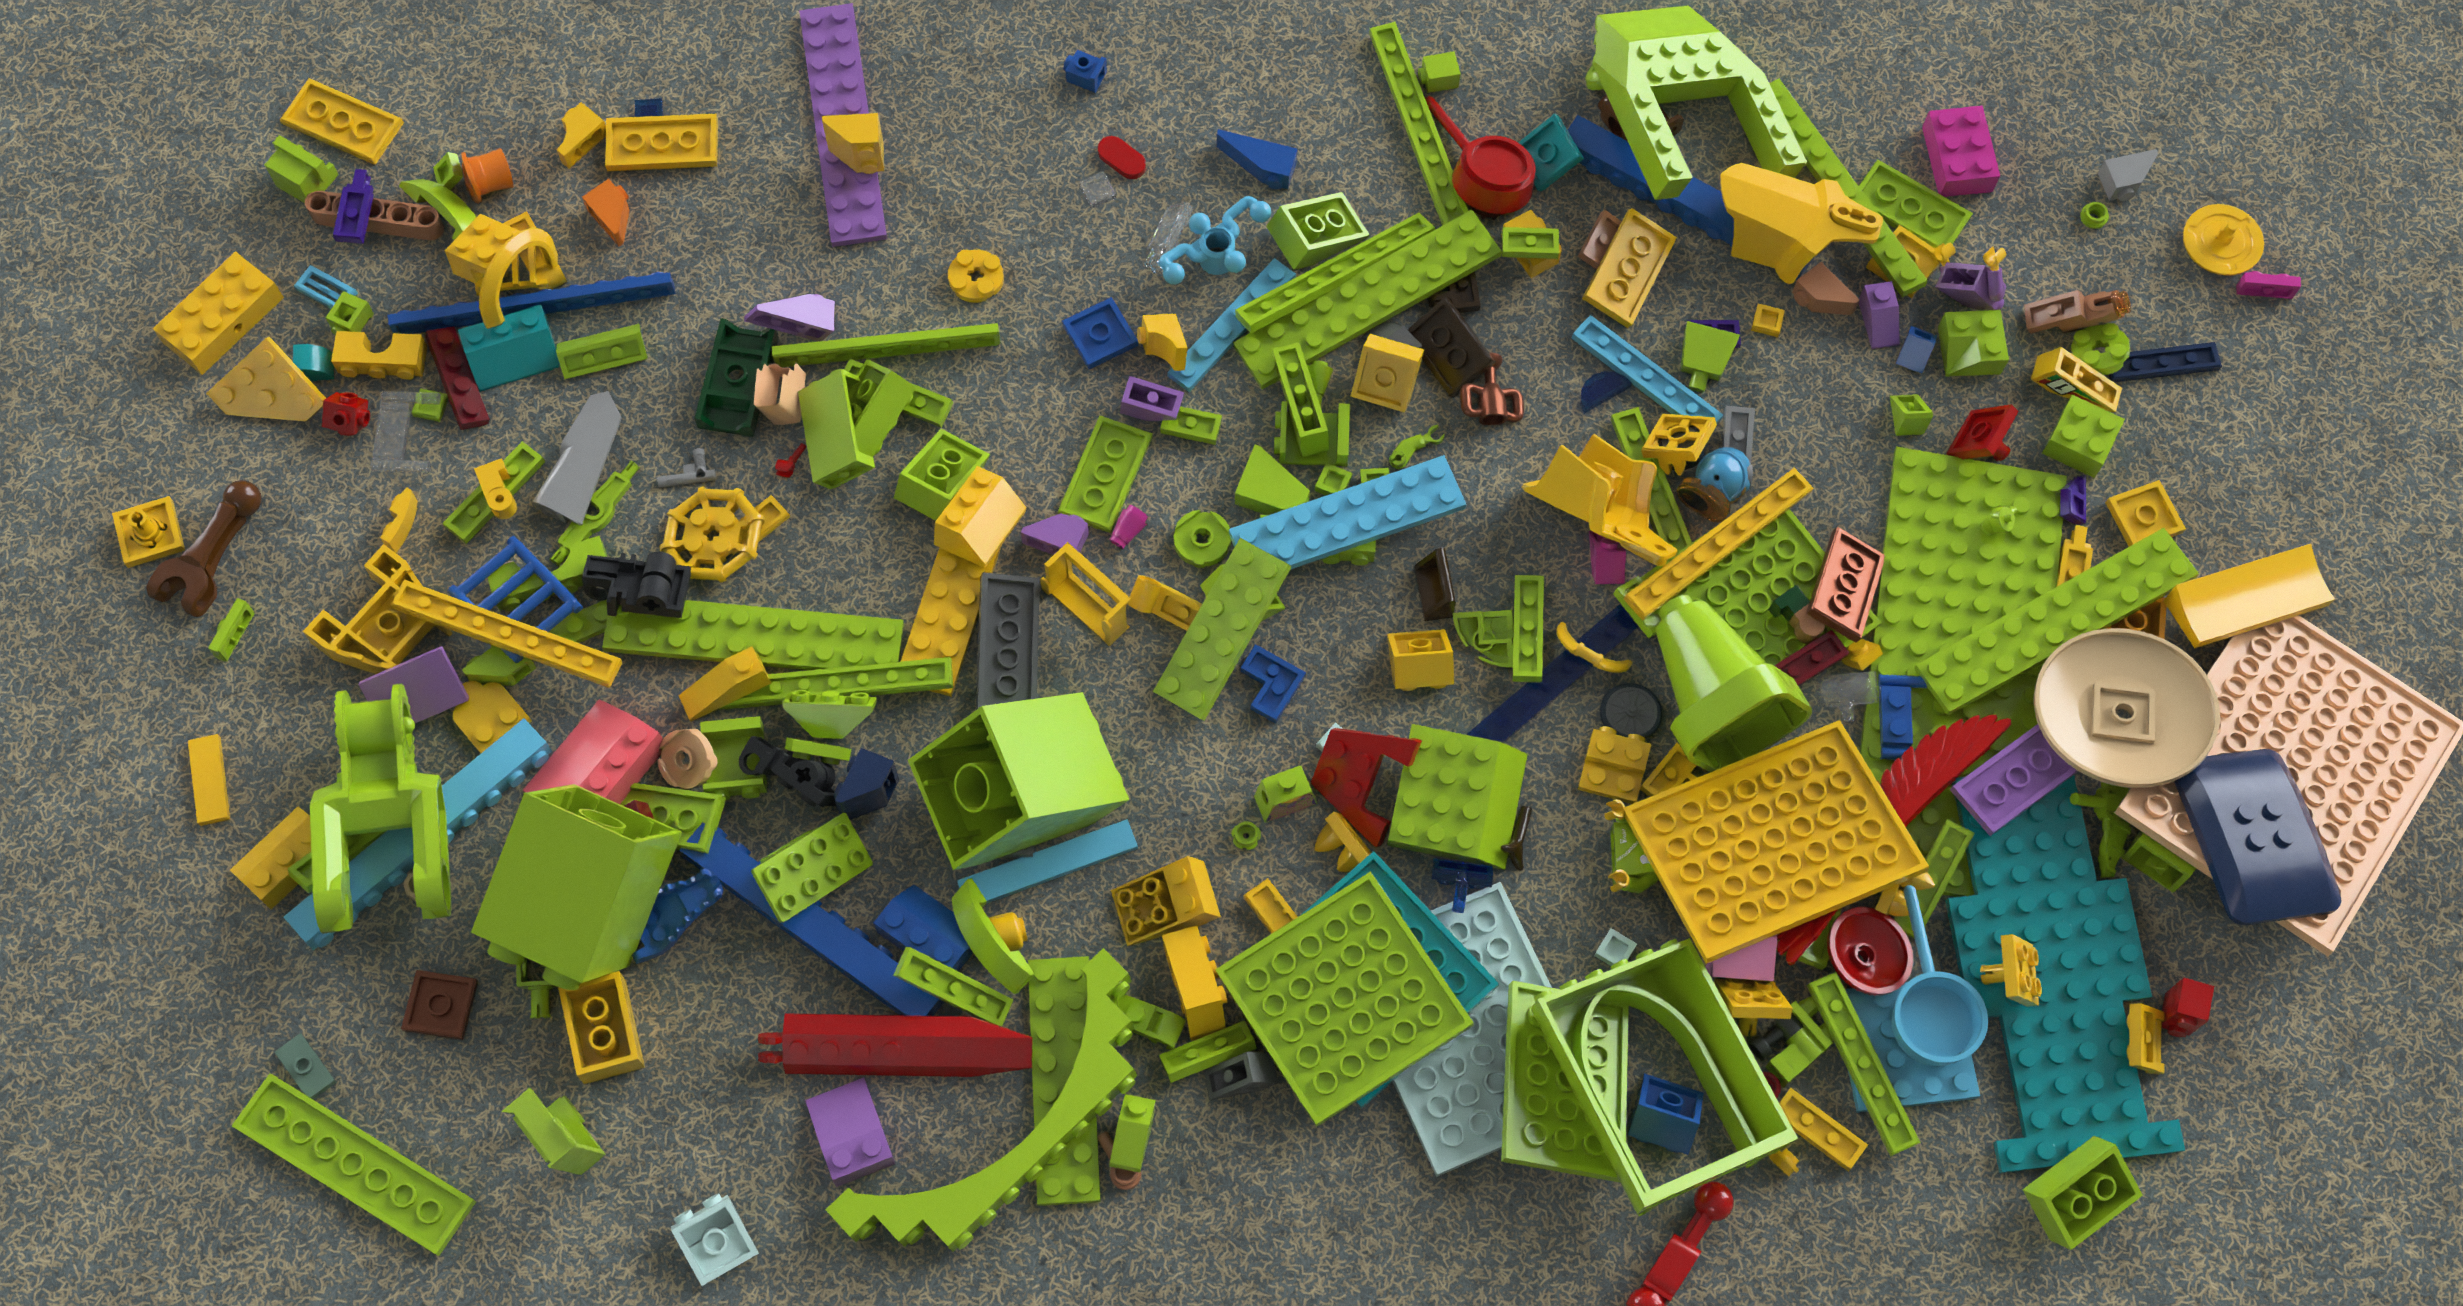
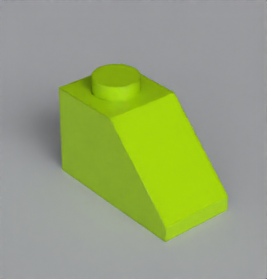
M1125 1094L1117 1123L1110 1167L1140 1173L1153 1124L1156 1100Z

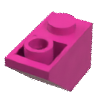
M1589 531L1592 576L1595 584H1625V548L1619 542Z

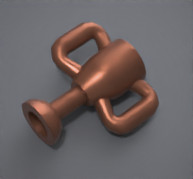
M1490 353L1496 363L1484 372L1485 384L1483 387L1472 383H1467L1461 387V410L1468 417H1479V422L1482 425H1501L1506 421L1518 422L1524 416L1523 396L1515 388L1501 389L1496 383L1495 370L1501 366L1503 358L1500 354ZM1471 392L1479 395L1477 409L1472 408ZM1505 397H1512L1513 413L1507 410Z

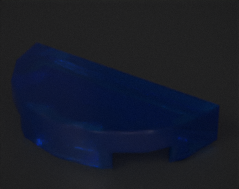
M1603 371L1592 375L1585 381L1581 390L1580 405L1584 414L1631 388L1632 383L1625 376L1616 372Z

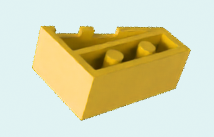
M1197 925L1162 935L1164 952L1174 986L1177 989L1182 1004L1180 1005L1182 1013L1185 1014L1190 1040H1197L1226 1028L1223 1004L1227 1003V997L1223 985L1217 986L1215 979L1219 977L1215 972V969H1217L1215 961L1208 960L1207 954L1211 953L1206 935L1200 936Z

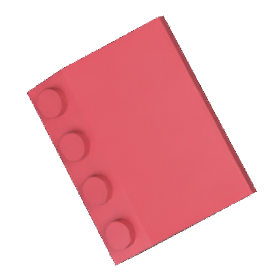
M599 699L526 785L523 792L575 784L621 804L632 790L630 788L632 784L638 783L661 756L662 749H659L663 738L658 731L637 717Z

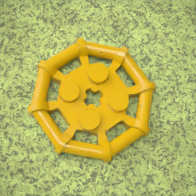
M702 486L676 508L669 509L667 512L668 520L663 543L659 546L660 551L673 556L676 565L690 566V579L726 582L727 577L751 559L755 560L758 556L756 551L761 527L765 523L764 516L757 512L744 496V491L739 488L723 490L706 489ZM710 500L728 502L726 507H712ZM699 504L702 505L703 508H702V509H696V510H694V511L691 513L689 519H688L687 517H685V515H686L687 513H689L691 510H693V509H694L695 507H697ZM738 508L747 517L740 522L734 515ZM680 524L685 527L682 540L675 541L678 525ZM716 530L719 536H714L713 540L709 541L707 535L711 531ZM744 531H748L746 545L741 544ZM687 550L692 555V558L686 563L678 552ZM737 552L739 553V555H737L727 564H723L727 560L726 557L728 555H730L731 553L733 555ZM701 564L714 565V569L699 567Z

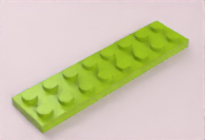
M1089 956L1028 960V965L1035 974L1029 980L1031 1037H1033L1034 1129L1047 1115L1060 1096L1073 1070L1081 1047L1086 1024L1088 1000L1087 979L1084 977L1081 968L1089 962ZM1097 1115L1089 1122L1090 1127L1079 1138L1074 1136L1065 1145L1067 1149L1056 1160L1050 1159L1042 1167L1044 1170L1036 1179L1038 1206L1101 1202Z
M269 1073L232 1124V1127L437 1256H440L476 1203L474 1199Z

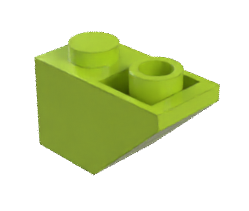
M491 645L490 649L482 655L470 659L462 671L469 681H477L481 684L497 682L503 686H514L534 671L536 666L531 659L523 657L519 663H515L500 648Z

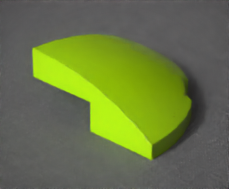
M1514 610L1453 613L1454 625L1463 644L1466 647L1471 645L1493 661L1479 656V659L1491 665L1513 668Z

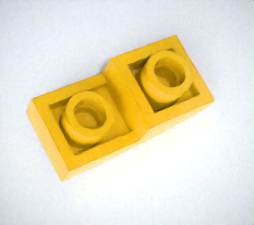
M408 487L393 499L389 511L394 520L385 526L380 537L384 545L395 553L398 552L406 540L417 511L418 500Z

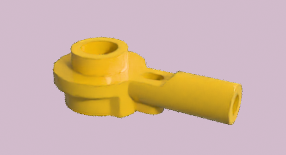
M1787 1148L1782 1152L1778 1151L1768 1156L1788 1177L1793 1172L1797 1173L1799 1171V1168L1796 1166L1799 1160Z

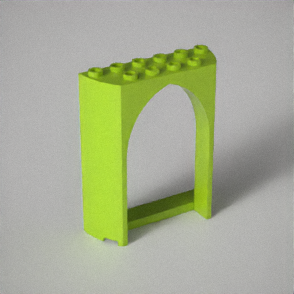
M1690 938L1678 942L1677 939L1670 940L1660 946L1661 950L1653 952L1652 949L1645 950L1635 957L1636 960L1628 962L1627 959L1620 960L1610 967L1611 970L1604 973L1602 969L1595 970L1585 976L1586 980L1579 983L1576 979L1570 980L1559 987L1560 990L1552 993L1550 989L1545 990L1534 997L1535 1003L1531 1008L1625 1193L1639 1216L1647 1214L1661 1203L1744 1166L1750 1168L1764 1157L1775 1154L1798 1139ZM1599 1001L1627 1004L1648 1014L1667 1029L1690 1061L1737 1152L1657 1188L1650 1189L1605 1103L1590 1069L1587 1054V1032L1591 1015Z

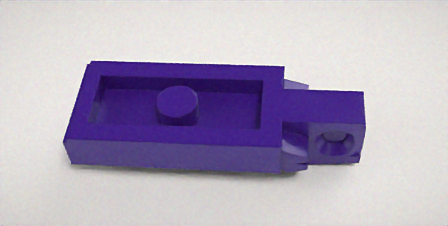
M355 169L352 184H347L342 189L333 232V238L336 242L364 244L374 196V188L370 185L371 177L368 175L367 170Z

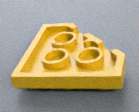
M270 337L265 338L206 393L226 415L304 422L311 419L323 408V400L326 399Z

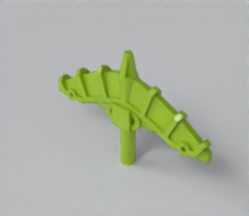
M2101 782V788L2096 790L2095 795L2072 793L2070 802L2073 805L2093 807L2098 819L2102 821L2103 836L2099 846L2098 862L2101 878H2110L2116 874L2115 866L2119 858L2124 857L2125 850L2123 847L2127 835L2131 834L2132 828L2129 827L2130 823L2114 813L2128 793V787L2111 785Z

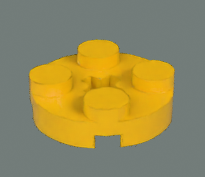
M961 250L957 253L956 258L951 262L948 269V282L951 289L960 299L971 303H980L993 295L995 296L1001 290L1004 282V273L999 257L984 250ZM974 271H980V275H983V278L979 277L977 281H972L969 274L974 273Z

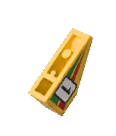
M2062 347L2038 355L2031 376L2032 381L2050 393L2069 399L2074 395L2106 411L2116 412L2122 387Z

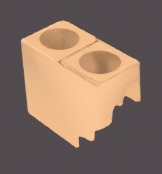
M797 363L795 364L794 371L790 368H782L778 364H771L769 366L764 364L762 371L758 368L756 373L754 405L774 425L799 423L801 421V408L798 391L805 388L806 373ZM780 377H782L779 403L776 404Z

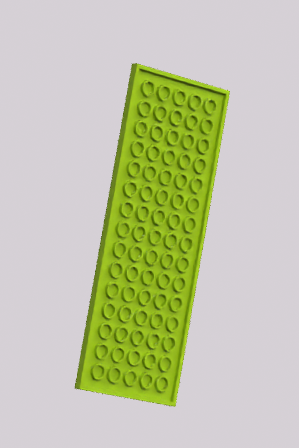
M1896 446L1883 545L1885 557L1880 574L1875 614L1881 621V625L1875 628L1872 640L1873 643L1880 646L1883 654L1871 663L1869 667L1860 754L1880 785L1884 771L1888 769L1891 772V766L1895 760L1881 759L1878 675L1919 676L1914 669L1915 665L2057 586L2063 517L2060 516V490L2066 485L2067 476L1973 459L1962 460L1955 456ZM1996 507H2016L2017 513L2014 515L2015 522L2011 531L1997 533L1989 523L1990 513ZM2044 663L1949 716L1946 715L1928 688H1911L1913 744L1911 746L1913 749H1916L1925 735L1928 734L1931 737L1942 725H1946L1947 730L1951 724L1959 719H1963V723L1976 715L1980 716V720L1988 715H1997V721L2006 718L2011 719V726L1990 746L1991 749L1958 776L1966 777L2038 724L2034 710V690ZM1952 784L1940 793L1906 827L1924 858H1926L1946 819L1960 825L1955 796L1950 791L1953 787ZM1966 851L1942 895L1953 897L1974 895Z

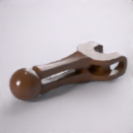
M239 480L232 482L226 487L223 493V502L219 503L213 518L193 545L180 557L168 559L158 565L146 587L150 598L166 602L178 590L186 588L181 599L184 611L194 617H201L207 612L217 597V585L213 577L225 549L235 534L246 523V517L253 515L261 505V493L253 483Z

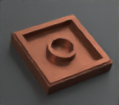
M416 970L401 1030L463 1040L478 980Z

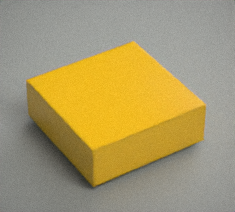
M1758 303L1751 331L1779 337L1785 310Z

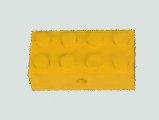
M235 251L152 329L165 346L203 375L284 297L275 282Z

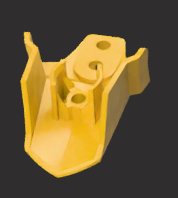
M1744 163L1735 164L1724 170L1720 175L1723 202L1726 211L1734 218L1731 256L1775 268L1779 278L1787 284L1794 283L1801 270L1831 242L1874 244L1878 240L1883 217L1845 196L1837 181L1822 179L1812 184Z
M1595 434L1591 436L1579 457L1564 445H1560L1542 478L1524 483L1521 487L1525 492L1588 522L1591 531L1619 542L1626 550L1654 565L1665 566L1668 559L1676 556L1677 549L1648 528L1651 491L1657 473V466L1648 461L1632 460Z

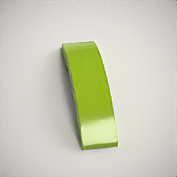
M426 179L401 181L399 187L416 203L428 202L455 228L452 236L453 240L476 218L475 214L461 198L439 183Z
M967 879L952 897L953 912L959 929L970 949L988 972L1013 994H1017L1035 974L1019 950L1010 952L982 909L987 903L986 899L973 879Z

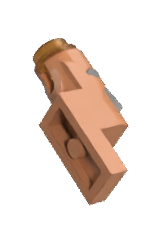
M2079 290L2025 304L2026 327L2029 333L2032 334L2057 326L2062 332L2066 333L2085 327L2103 325L2121 319L2126 313H2130L2131 303L2126 291H2103L2084 296Z

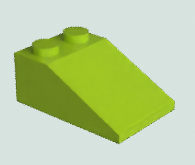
M1342 192L1282 205L1266 225L1293 270L1312 266L1370 236Z
M940 429L900 473L894 499L936 521L977 466L983 468L990 454Z

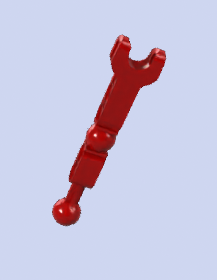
M1711 1181L1696 1190L1694 1195L1696 1212L1681 1236L1673 1234L1640 1288L1635 1289L1629 1295L1626 1306H1667L1701 1254L1702 1251L1696 1247L1711 1223L1726 1219L1732 1212L1734 1197L1725 1184Z

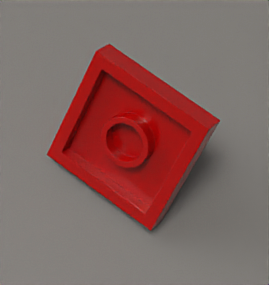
M2012 404L1971 410L1946 454L1959 457L1962 460L1993 456L1997 462L2004 460L2011 450L2002 440L2019 411Z

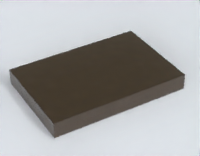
M1444 297L1408 329L1422 344V349H1424L1423 361L1451 398L1460 394V389L1463 385L1474 382L1496 363L1447 297Z

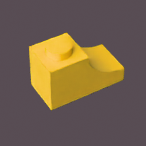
M582 102L576 107L569 109L561 119L566 135L562 144L556 150L561 163L568 169L606 137L604 120Z
M1176 314L1143 315L1142 327L1137 328V339L1139 344H1143L1146 355H1155L1164 359L1172 366L1174 371L1185 370L1188 347Z

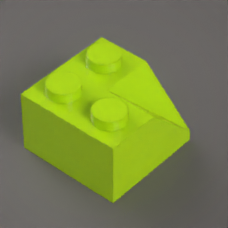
M2001 310L1944 313L1938 325V333L1945 377L2000 375L2009 361Z

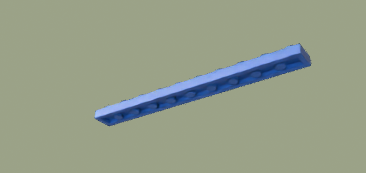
M654 272L641 277L627 276L621 280H600L594 284L569 285L566 288L554 290L542 289L528 294L515 293L508 297L499 298L503 316L537 305H541L544 313L549 314L674 295L675 286L670 272ZM479 301L457 302L453 305L442 307L429 306L416 311L402 310L396 314L388 315L389 327L393 333L417 334L424 333L427 330L452 326L457 328L483 322Z

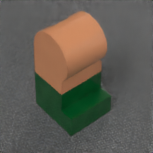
M1797 585L1776 598L1768 609L1775 618L1782 614L1794 628L1796 638L1805 644H1809L1819 638L1825 628V624L1806 614L1810 601Z

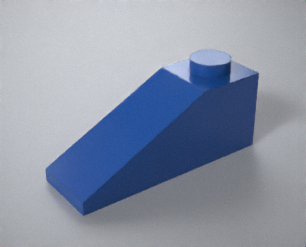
M1218 129L1217 148L1272 189H1289L1297 163V148Z

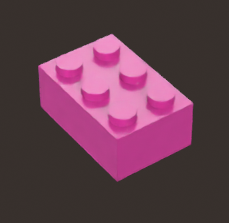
M1983 105L1929 111L1922 129L1938 194L1949 197L1993 192L2000 178V172Z

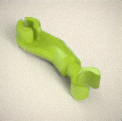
M1433 425L1427 434H1418L1402 440L1390 455L1389 463L1393 468H1404L1416 450L1426 447L1428 443L1435 445L1442 443L1445 434L1440 439L1434 440L1431 434L1439 426Z

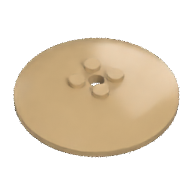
M2110 628L2094 630L2073 637L2059 646L2048 657L2042 666L2035 685L2034 710L2036 719L2044 738L2051 748L2066 763L2079 772L2107 784L2130 788H2147L2178 780L2192 772L2202 763L2212 749L2220 725L2219 702L2214 687L2206 673L2182 649L2163 638L2146 632ZM2116 710H2126L2131 715V718L2123 719L2116 714Z

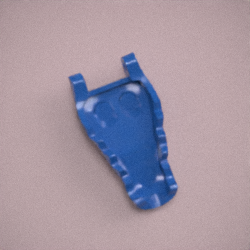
M701 869L700 873L690 877L687 881L666 884L665 888L659 890L641 936L645 947L632 954L636 964L651 960L668 951L679 940L691 923L704 910L715 904L722 897L723 888L714 872Z

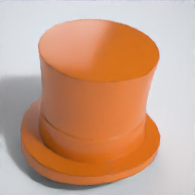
M501 148L468 158L465 152L461 153L465 186L475 203H481V196L490 192L513 188L512 174Z

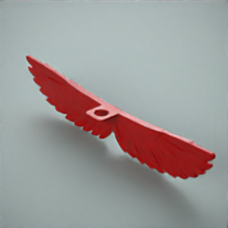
M1976 715L1969 718L1965 723H1963V719L1957 720L1947 730L1946 725H1942L1931 737L1928 734L1925 735L1915 751L1911 746L1904 752L1901 759L1897 758L1891 766V772L1888 769L1884 771L1880 786L1905 827L1940 793L1950 786L1959 775L1991 749L1990 746L2011 726V719L2006 718L1997 721V715H1988L1980 720V716ZM1837 910L1777 934V950L1779 955L1787 952V964L1793 965L1811 943L1818 939Z

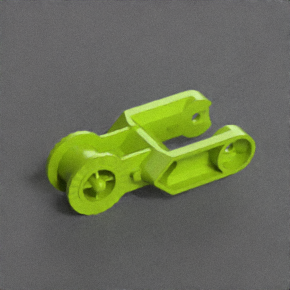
M403 683L394 684L392 686L391 699L358 703L351 702L346 690L337 691L334 701V712L336 714L334 721L336 723L335 737L339 746L338 753L341 756V772L337 773V782L314 791L310 802L313 902L319 930L324 934L352 929L353 905L350 889L348 835L411 827L413 832V882L416 905L421 907L423 919L450 917L452 903L447 815L440 775L417 772V766L414 761L415 746L413 744L415 739L413 735L415 722L410 714V705Z

